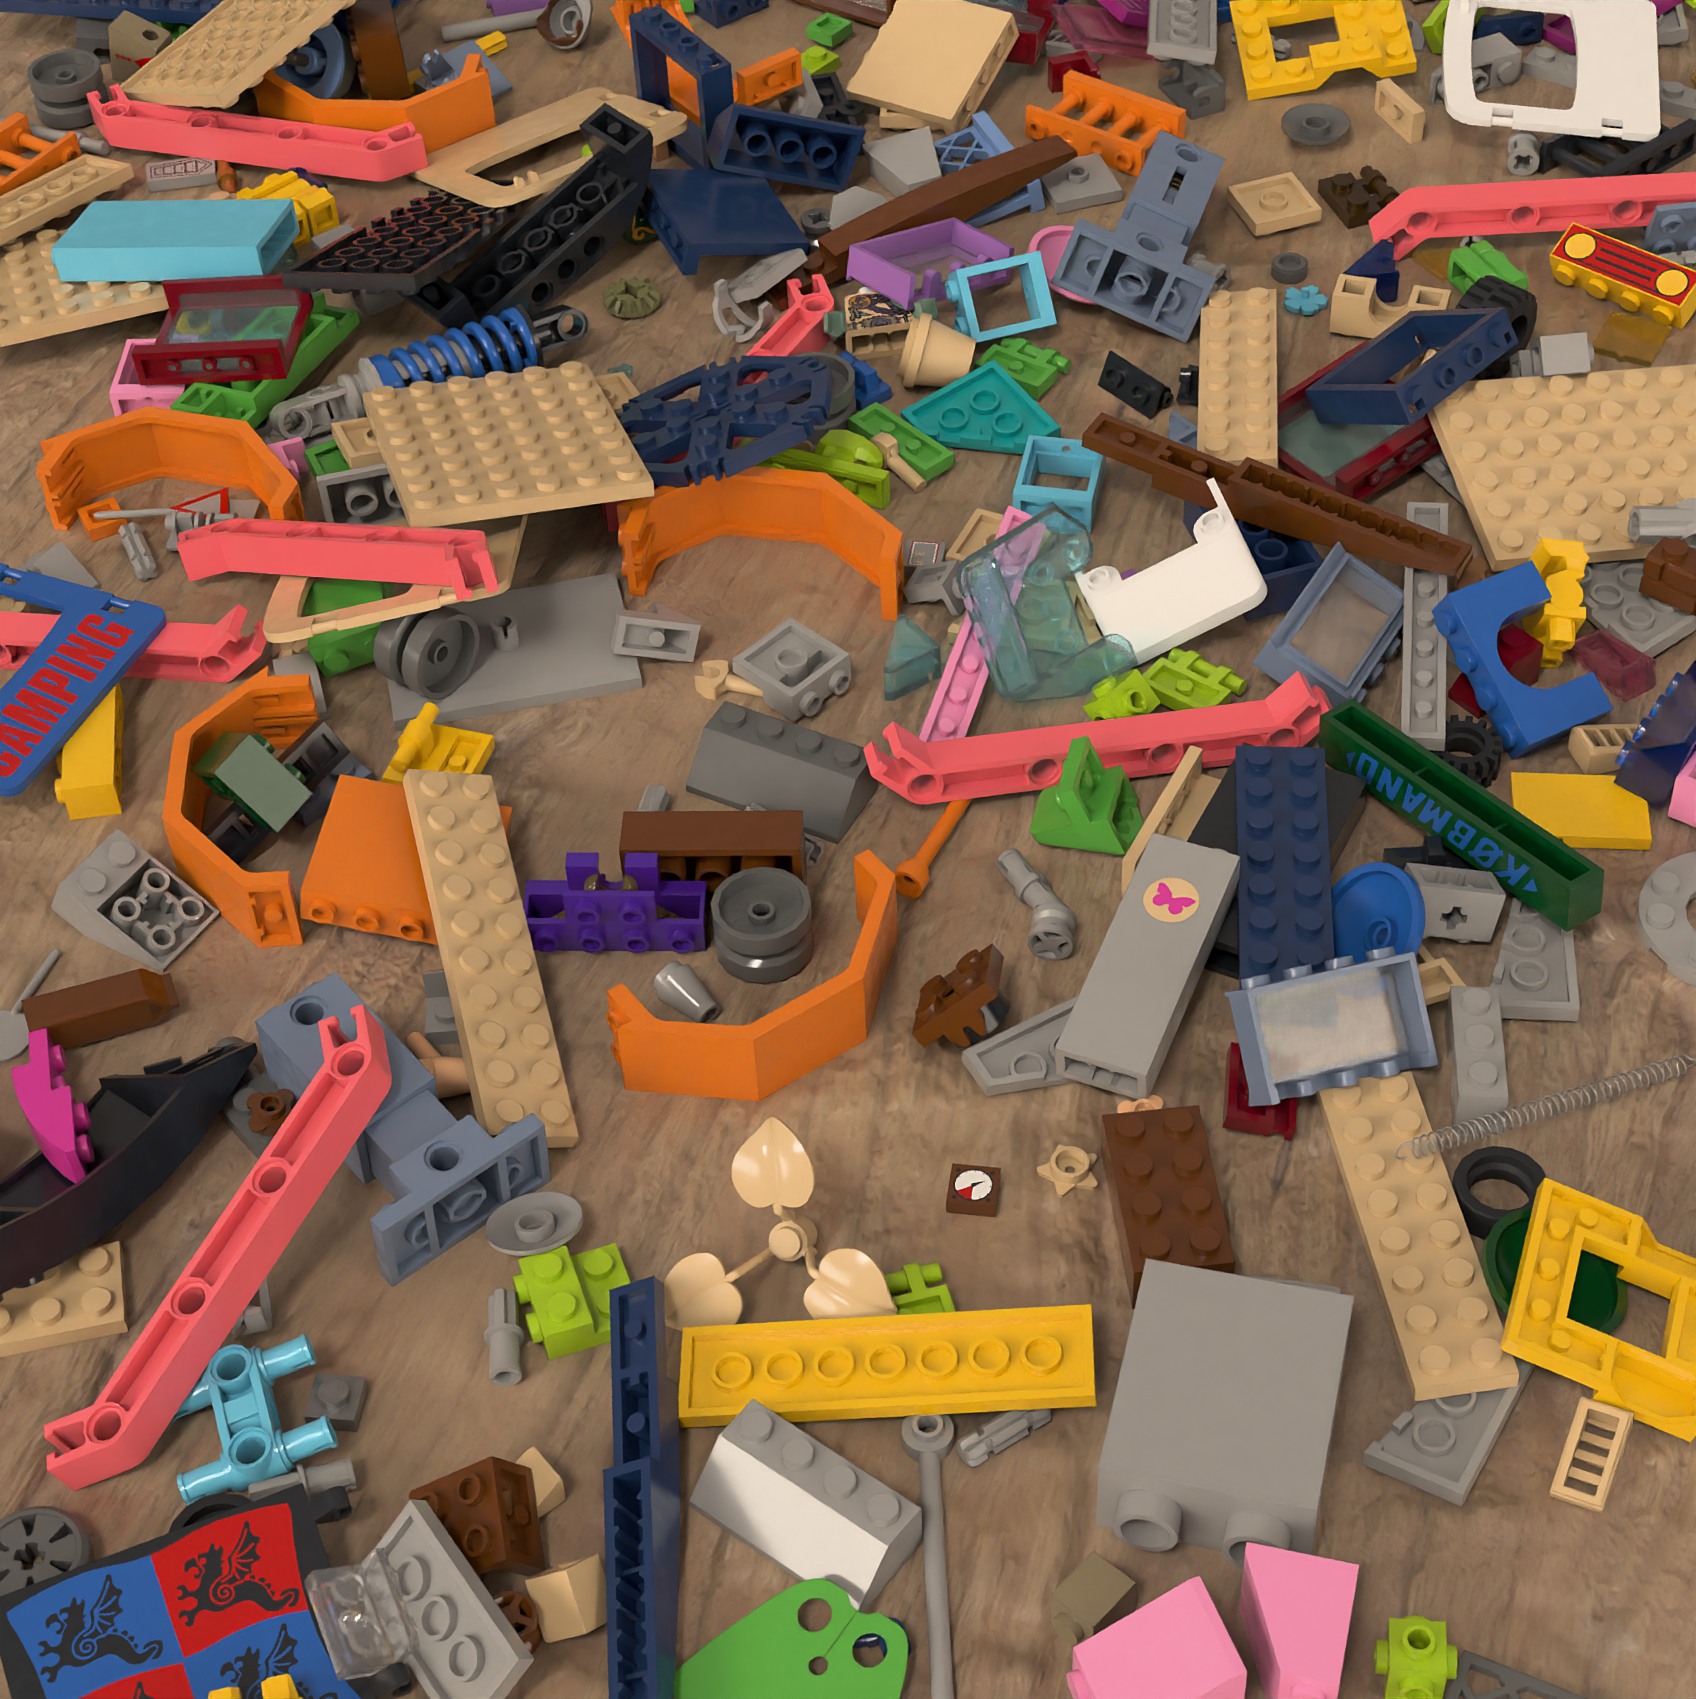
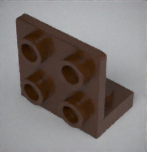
M490 1456L418 1487L409 1493V1500H426L477 1576L495 1568L527 1577L546 1570L531 1468Z

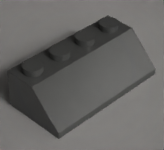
M724 701L704 726L686 783V791L744 811L747 806L751 807V803H758L767 811L803 810L804 832L806 834L839 844L878 790V780L870 774L863 751L864 747Z

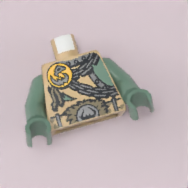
M864 286L858 290L857 294L848 295L845 298V309L823 313L824 334L828 333V336L833 341H841L845 338L846 351L858 360L900 355L903 353L912 317L919 319L921 312L932 314V319L939 318L936 300L932 297L914 301V309L906 311L901 304Z

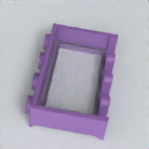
M953 217L851 244L846 279H857V282L901 304L908 311L914 309L913 302L932 297L935 298L936 302L946 300L945 282L948 281L947 274L957 269L1013 257L1015 247ZM1012 268L967 278L970 292L1010 281Z

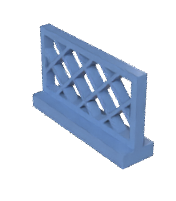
M984 110L972 115L973 126L934 142L937 155L942 156L939 161L941 173H953L972 165L974 159L985 160L1015 148ZM970 140L974 142L971 148L958 147L960 144ZM952 157L964 158L962 163L949 162ZM1037 179L1011 194L1016 197L1007 201L1000 200L963 222L976 228L1026 206L1033 214L1046 209L1040 180Z

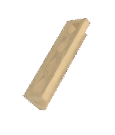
M1190 745L1123 858L1122 898L1152 833L1167 837H1178L1187 842L1222 781L1201 774L1202 748Z

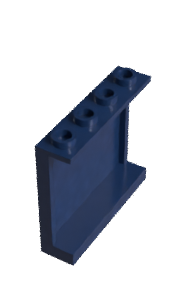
M651 169L647 187L639 207L682 275L697 274L701 255H776L797 248H802L806 257L810 255L808 239L804 236L765 178L716 169Z

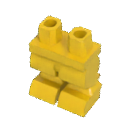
M292 170L281 176L273 173L265 177L263 185L255 189L246 187L236 194L237 199H293L300 233L285 251V254L311 242V236H317L340 226L334 196L325 187L317 188L316 185L310 186L306 180L298 179V175Z
M1542 537L1528 561H1533L1552 597L1536 613L1523 618V627L1525 632L1544 644L1540 667L1555 669L1562 663V653L1574 646L1575 634L1586 620V607H1579L1584 596L1579 584L1585 576L1584 570L1589 556L1585 553L1583 542Z

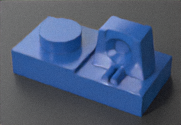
M848 351L838 354V356L848 361L855 371L857 410L861 411L875 402L881 404L892 398L891 387L877 376L875 368L873 369L864 360L859 361Z

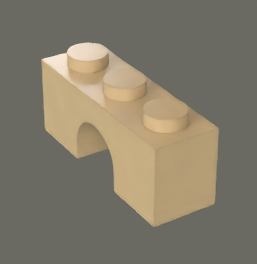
M1340 274L1332 295L1329 332L1340 333L1350 337L1360 336L1374 339L1410 311L1449 309L1451 290L1414 285L1409 302L1403 306L1393 307L1384 304L1376 294L1377 279Z

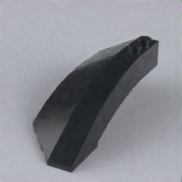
M232 1043L222 1047H212L208 1049V1053L186 1063H183L182 1056L146 1065L143 1068L145 1075L113 1074L99 1078L101 1088L86 1104L90 1115L91 1129L84 1131V1134H88L94 1153V1162L87 1163L88 1175L75 1184L63 1176L48 1161L42 1151L39 1150L0 1180V1302L4 1299L3 1293L14 1287L17 1289L26 1288L41 1282L45 1278L44 1272L58 1266L100 1239L134 1212L175 1172L202 1141L258 1053L256 1043Z

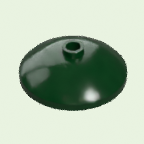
M1533 1208L1513 1211L1502 1217L1491 1228L1483 1243L1481 1253L1483 1275L1492 1296L1506 1315H1508ZM1581 1249L1567 1318L1607 1335H1610L1619 1326L1626 1312L1628 1298L1626 1282L1617 1278L1619 1264Z

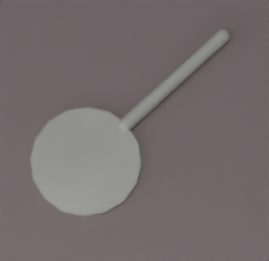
M55 948L51 951L11 1011H0V1064L11 1062L20 1057L29 1048V1030L25 1015L20 1013L23 1009L21 1000L31 998L60 956L59 949Z

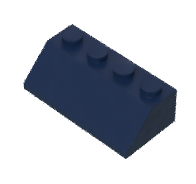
M732 103L715 118L706 150L716 170L843 192L847 187L866 130L864 127Z

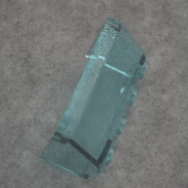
M1054 504L965 558L959 565L956 574L957 584L994 688L1001 697L1013 703L1080 697L1091 692L1092 688L1106 677L1112 675L1115 678L1139 664L1131 643L1119 634H1108L1092 644H1088L1065 579L1088 565L1093 556V543L1086 525Z

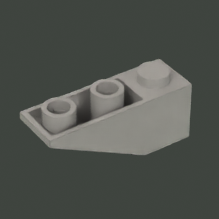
M1501 33L1472 40L1471 68L1475 94L1518 81L1522 51ZM1442 66L1431 74L1428 105L1430 107L1445 103Z

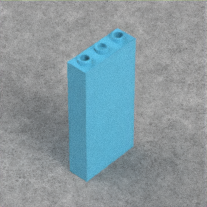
M293 199L93 201L51 248V259L54 267L58 270L60 281H163L171 279L268 275L300 233Z

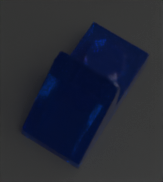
M1384 239L1380 240L1342 274L1377 279L1376 294L1383 303L1396 301L1400 273L1395 269L1396 262L1393 260L1395 244Z

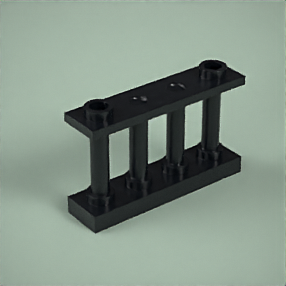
M1689 118L1672 128L1661 124L1659 136L1648 142L1622 140L1619 137L1609 136L1590 137L1557 133L1542 141L1539 150L1538 172L1543 175L1562 164L1586 178L1661 174L1696 154V121ZM1602 125V127L1619 128V129H1621V127ZM1610 138L1632 151L1623 155L1601 142ZM1587 151L1609 164L1599 168L1577 155Z

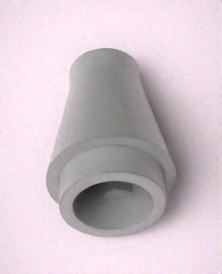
M679 961L670 962L655 977L653 988L657 991V998L697 1023L709 1024L719 1013L720 1006L712 999L690 965H682Z

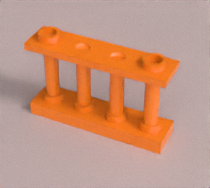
M1070 70L1063 76V99L1049 111L1031 104L1025 107V137L1039 141L1058 135L1077 150L1078 156L1099 153L1108 167L1135 177H1139L1145 164V151L1154 144L1160 130L1185 140L1186 109ZM1071 109L1086 113L1077 121L1064 116ZM1100 119L1114 123L1107 131L1093 127ZM1129 129L1143 133L1136 141L1121 137Z
M15 112L0 123V168L7 165L17 170L7 177L0 174V196L82 156L76 133L71 131L55 143L32 135L27 115ZM28 148L40 152L31 160L19 156Z

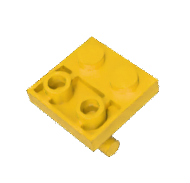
M426 702L416 719L408 722L398 739L399 748L381 777L382 782L404 786L402 780L407 769L481 774L495 749L494 737L490 734L433 724L439 713V708L434 703Z

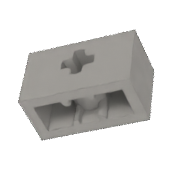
M1406 863L1404 871L1410 874L1416 881L1424 900L1425 929L1423 939L1435 936L1450 938L1460 943L1491 941L1506 898L1505 892L1492 872Z

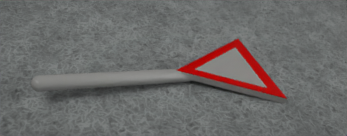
M229 488L215 491L171 508L98 511L94 513V517L96 519L166 516L172 515L174 511L193 513L194 518L197 512H203L206 520L209 512L228 514Z

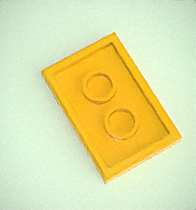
M1510 773L1511 807L1558 839L1562 838L1563 842L1568 846L1575 848L1650 850L1652 834L1644 777Z

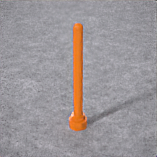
M973 798L950 801L915 856L898 864L893 872L896 879L897 894L909 899H916L921 896L929 883V865Z

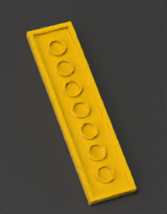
M1092 1304L683 1327L678 1395L679 1424L681 1428L728 1426L752 1399L788 1422L1097 1406Z

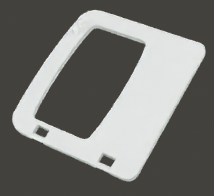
M1450 0L1442 50L1443 92L1447 113L1459 122L1476 126L1491 127V125L1512 127V129L1590 137L1609 136L1619 137L1622 140L1648 142L1659 136L1661 128L1655 4L1649 0ZM1493 7L1567 15L1571 19L1577 62L1575 99L1571 109L1559 110L1481 102L1476 98L1472 80L1471 44L1474 18L1478 8ZM1492 115L1512 116V118L1495 117ZM1602 125L1621 127V129H1619V128L1602 127Z

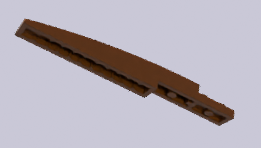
M1058 135L990 157L909 191L817 238L819 251L807 256V261L762 295L782 312L788 309L786 280L800 279L802 287L798 289L802 295L813 293L812 275L822 273L827 286L847 275L851 244L953 217L963 222L1078 157L1077 150Z
M1102 412L1082 435V447L1152 475V488L1210 510L1218 507L1206 482L1214 477L1234 518L1285 535L1331 548L1339 541L1346 552L1453 576L1456 575L1472 551L1473 545L1252 458L1246 457L1240 466H1236Z

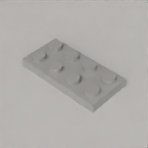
M410 1499L352 1580L430 1699H505L534 1661V1658L426 1500Z

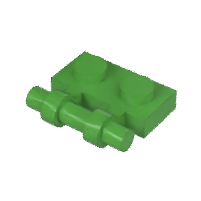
M1005 336L1001 346L993 344L974 363V370L995 360L1031 397L1039 399L1058 380V371L1064 374L1068 373L1072 362L1070 359L1062 357L1059 351L1052 348L1043 350L1032 346L1030 340L1022 337L1014 339Z

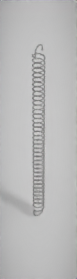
M1681 1054L1678 1057L1674 1056L1671 1059L1651 1063L1649 1066L1645 1065L1642 1068L1629 1070L1627 1073L1622 1072L1619 1075L1612 1076V1078L1606 1077L1604 1080L1600 1079L1597 1082L1584 1084L1582 1087L1577 1086L1574 1089H1568L1567 1092L1561 1091L1559 1094L1554 1093L1552 1096H1546L1544 1099L1538 1098L1536 1101L1532 1100L1529 1103H1523L1521 1106L1516 1105L1514 1108H1507L1506 1111L1500 1110L1498 1113L1493 1112L1491 1115H1484L1483 1118L1471 1119L1467 1123L1461 1122L1459 1125L1454 1124L1452 1127H1445L1444 1130L1432 1131L1428 1135L1422 1134L1420 1137L1416 1136L1412 1141L1402 1144L1397 1149L1395 1157L1397 1159L1407 1158V1156L1398 1157L1397 1153L1403 1146L1411 1144V1151L1414 1157L1419 1159L1420 1152L1424 1156L1428 1155V1149L1432 1154H1435L1436 1147L1442 1152L1444 1145L1446 1148L1451 1149L1452 1143L1458 1147L1460 1141L1463 1144H1466L1468 1139L1474 1142L1475 1135L1479 1139L1483 1138V1133L1490 1137L1491 1131L1494 1134H1498L1499 1129L1505 1132L1506 1126L1513 1130L1514 1124L1517 1127H1521L1522 1122L1528 1125L1529 1120L1536 1122L1537 1117L1540 1120H1543L1545 1115L1551 1118L1552 1113L1559 1115L1560 1110L1563 1113H1566L1568 1108L1574 1111L1575 1105L1578 1108H1582L1583 1103L1589 1106L1590 1101L1595 1104L1598 1102V1099L1604 1101L1605 1096L1611 1099L1613 1094L1619 1096L1620 1092L1623 1094H1627L1628 1090L1634 1092L1635 1087L1640 1090L1643 1085L1649 1087L1650 1082L1656 1085L1658 1081L1663 1083L1665 1078L1671 1080L1672 1076L1678 1078L1680 1074L1685 1076L1687 1068L1696 1065V1062L1686 1066L1681 1057L1685 1056L1690 1060H1696V1057L1691 1059L1689 1056ZM1679 1060L1684 1064L1685 1073L1680 1071ZM1671 1062L1677 1067V1076L1672 1071ZM1664 1064L1669 1068L1670 1078L1665 1075ZM1657 1066L1663 1074V1080L1658 1078ZM1649 1069H1651L1655 1075V1083H1653L1650 1078ZM1642 1071L1648 1078V1085L1643 1082ZM1635 1074H1637V1076L1640 1079L1641 1087H1638L1636 1085L1634 1078ZM1627 1076H1629L1633 1082V1090H1631L1628 1086ZM1620 1078L1626 1086L1625 1092L1620 1087ZM1612 1080L1618 1087V1094H1615L1613 1090ZM1605 1083H1606V1084L1609 1086V1088H1610V1091H1611V1096H1610V1097L1606 1094V1091H1605ZM1597 1085L1602 1089L1603 1099L1598 1095ZM1585 1086H1588V1092L1584 1089ZM1590 1088H1592L1596 1095V1101H1593L1590 1096ZM1582 1090L1587 1094L1588 1104L1583 1099ZM1573 1091V1097L1568 1092ZM1575 1092L1580 1098V1106L1576 1103ZM1562 1093H1566L1565 1099L1561 1096ZM1567 1094L1572 1099L1573 1108H1570L1568 1104ZM1554 1096H1558V1102L1553 1098ZM1560 1097L1565 1103V1111L1561 1108ZM1547 1098H1551L1550 1104L1546 1101ZM1552 1099L1558 1107V1113H1555L1553 1109ZM1540 1100H1543L1542 1106L1538 1103ZM1545 1102L1550 1108V1115L1546 1113ZM1531 1103H1535V1109L1530 1105ZM1537 1104L1542 1110V1118L1538 1115ZM1524 1105H1528L1527 1111L1523 1108ZM1529 1106L1535 1114V1120L1530 1116ZM1518 1107L1520 1108L1519 1113L1515 1110ZM1522 1109L1526 1113L1527 1123L1523 1120ZM1508 1110H1512V1116L1507 1112ZM1514 1111L1519 1117V1125H1517L1514 1119ZM1501 1112H1505L1504 1118L1500 1115ZM1506 1114H1508L1512 1121V1127H1509ZM1493 1115H1497L1496 1120L1492 1117ZM1489 1117V1124L1484 1118ZM1499 1117L1504 1123V1130L1500 1127ZM1479 1119H1481V1126L1478 1122H1476ZM1491 1119L1494 1121L1496 1125V1132H1494V1130L1492 1129ZM1483 1121L1486 1123V1125H1487V1127H1488V1130H1489V1134H1488V1135L1486 1134V1132H1485V1130H1484ZM1470 1122H1474L1473 1128L1469 1125ZM1462 1124H1466V1132L1461 1127ZM1475 1124L1478 1125L1481 1131V1137L1476 1132ZM1468 1126L1473 1133V1139L1468 1134ZM1454 1127H1458V1134L1453 1129ZM1447 1129H1451L1450 1136L1446 1132ZM1460 1129L1465 1135V1142L1461 1138ZM1440 1131L1443 1132L1442 1138L1437 1134ZM1452 1131L1455 1133L1457 1137L1458 1144H1455L1453 1140ZM1444 1133L1449 1139L1450 1147L1445 1142ZM1431 1134H1435V1143L1433 1139L1430 1137ZM1424 1136L1427 1137V1145L1422 1139ZM1437 1136L1441 1141L1442 1149L1437 1144ZM1415 1139H1419V1147L1414 1142ZM1429 1139L1433 1143L1434 1152L1430 1149ZM1421 1141L1426 1148V1154L1422 1151ZM1413 1143L1418 1150V1157L1414 1153Z

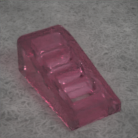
M1601 629L1576 639L1574 646L1567 650V653L1589 673L1594 672L1598 681L1624 702L1653 689L1656 685L1655 659Z

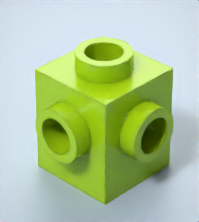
M1136 668L1116 677L1108 676L1092 688L1094 696L1082 707L1092 721L1147 715L1161 702Z
M1418 1615L1388 1619L1385 1639H1375L1374 1673L1383 1674L1384 1699L1443 1698L1446 1679L1455 1680L1457 1674V1646L1447 1644L1446 1622L1430 1621Z

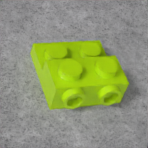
M616 1243L573 1256L569 1255L567 1246L564 1245L544 1253L518 1259L520 1274L512 1276L515 1291L520 1305L530 1304L532 1313L525 1315L528 1330L533 1344L543 1343L549 1361L611 1342L609 1290L631 1283Z

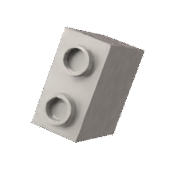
M1146 1258L1098 1465L1096 1526L1113 1529L1114 1534L1122 1542L1143 1551H1166L1173 1548L1177 1542L1218 1550L1222 1552L1223 1557L1229 1563L1242 1570L1247 1542L1312 1555L1347 1352L1354 1296Z

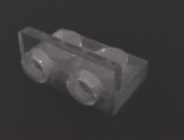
M385 1548L372 1549L361 1564L313 1570L304 1581L339 1681L371 1676L394 1663H404L418 1647L419 1639L416 1622L409 1615L399 1588L398 1574L391 1566Z

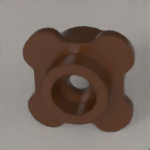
M280 1089L276 1093L268 1092L262 1094L257 1092L250 1095L246 1101L247 1107L252 1112V1118L248 1121L250 1130L265 1136H275L292 1111L291 1104L295 1100L293 1092L289 1089Z

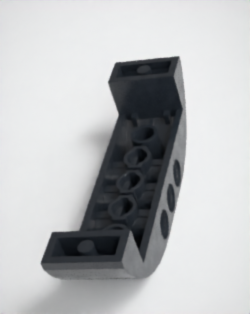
M604 103L579 125L593 154L585 164L450 283H447L438 276L437 281L427 283L421 287L419 293L400 296L448 329L457 328L461 331L466 323L474 321L480 324L482 319L488 315L499 317L503 310L510 308L511 305L516 303L521 304L528 315L543 311L599 262L626 231L638 210L649 180L653 157V136L651 131Z

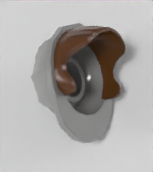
M549 0L543 13L536 19L538 32L550 45L561 50L575 48L589 36L593 13L592 0Z

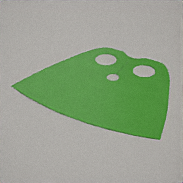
M812 1578L777 1594L719 1634L674 1672L673 1697L675 1699H899L907 1667V1636L897 1623L881 1613L863 1614L852 1607L847 1592L832 1582L823 1578ZM812 1598H820L830 1605L832 1618L824 1629L810 1632L800 1626L797 1619L798 1611L805 1601ZM867 1633L880 1635L887 1644L885 1659L874 1667L859 1665L854 1660L852 1654L855 1641ZM817 1656L824 1657L828 1661V1668L821 1675L812 1674L809 1670L810 1661Z

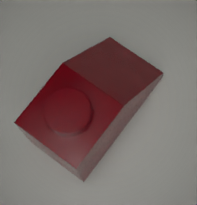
M1511 623L1498 631L1497 650L1499 658L1509 674L1522 684L1530 687L1537 683L1544 644L1514 623ZM1461 672L1448 691V698L1477 719H1480L1487 713L1478 705L1471 683L1466 674Z

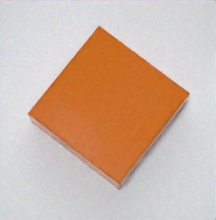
M114 496L77 509L80 522L92 542L118 534L122 524L128 525L126 518L96 519L94 517V513L98 511L121 510Z

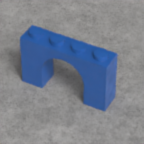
M1532 560L1449 593L1432 610L1438 631L1446 637L1455 654L1458 668L1466 674L1475 691L1478 705L1482 710L1486 711L1493 726L1498 730L1497 736L1502 737V746L1507 750L1512 760L1569 736L1573 727L1594 725L1614 709L1594 672L1554 688L1537 689L1516 680L1503 666L1497 650V635L1500 627L1536 613L1552 597Z

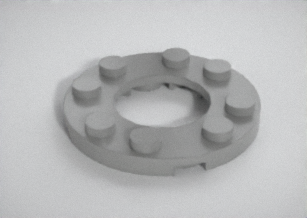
M1696 851L1663 863L1648 877L1640 893L1636 911V924L1640 939L1647 951H1654L1666 962L1669 973L1696 987V931L1687 920L1686 913L1689 901L1696 900Z

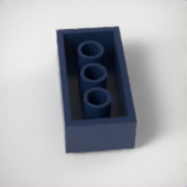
M1184 500L1183 523L1197 544L1198 542L1193 532L1194 525L1204 513L1211 510ZM1234 518L1268 589L1262 603L1242 615L1246 621H1251L1289 611L1324 562L1309 541ZM1323 596L1321 597L1318 603L1323 602Z

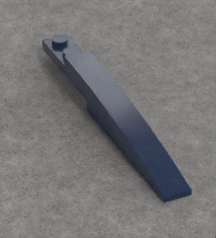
M651 1276L609 1290L614 1467L603 1470L609 1699H673L680 1546L678 1384L667 1376L664 1284L655 1276Z

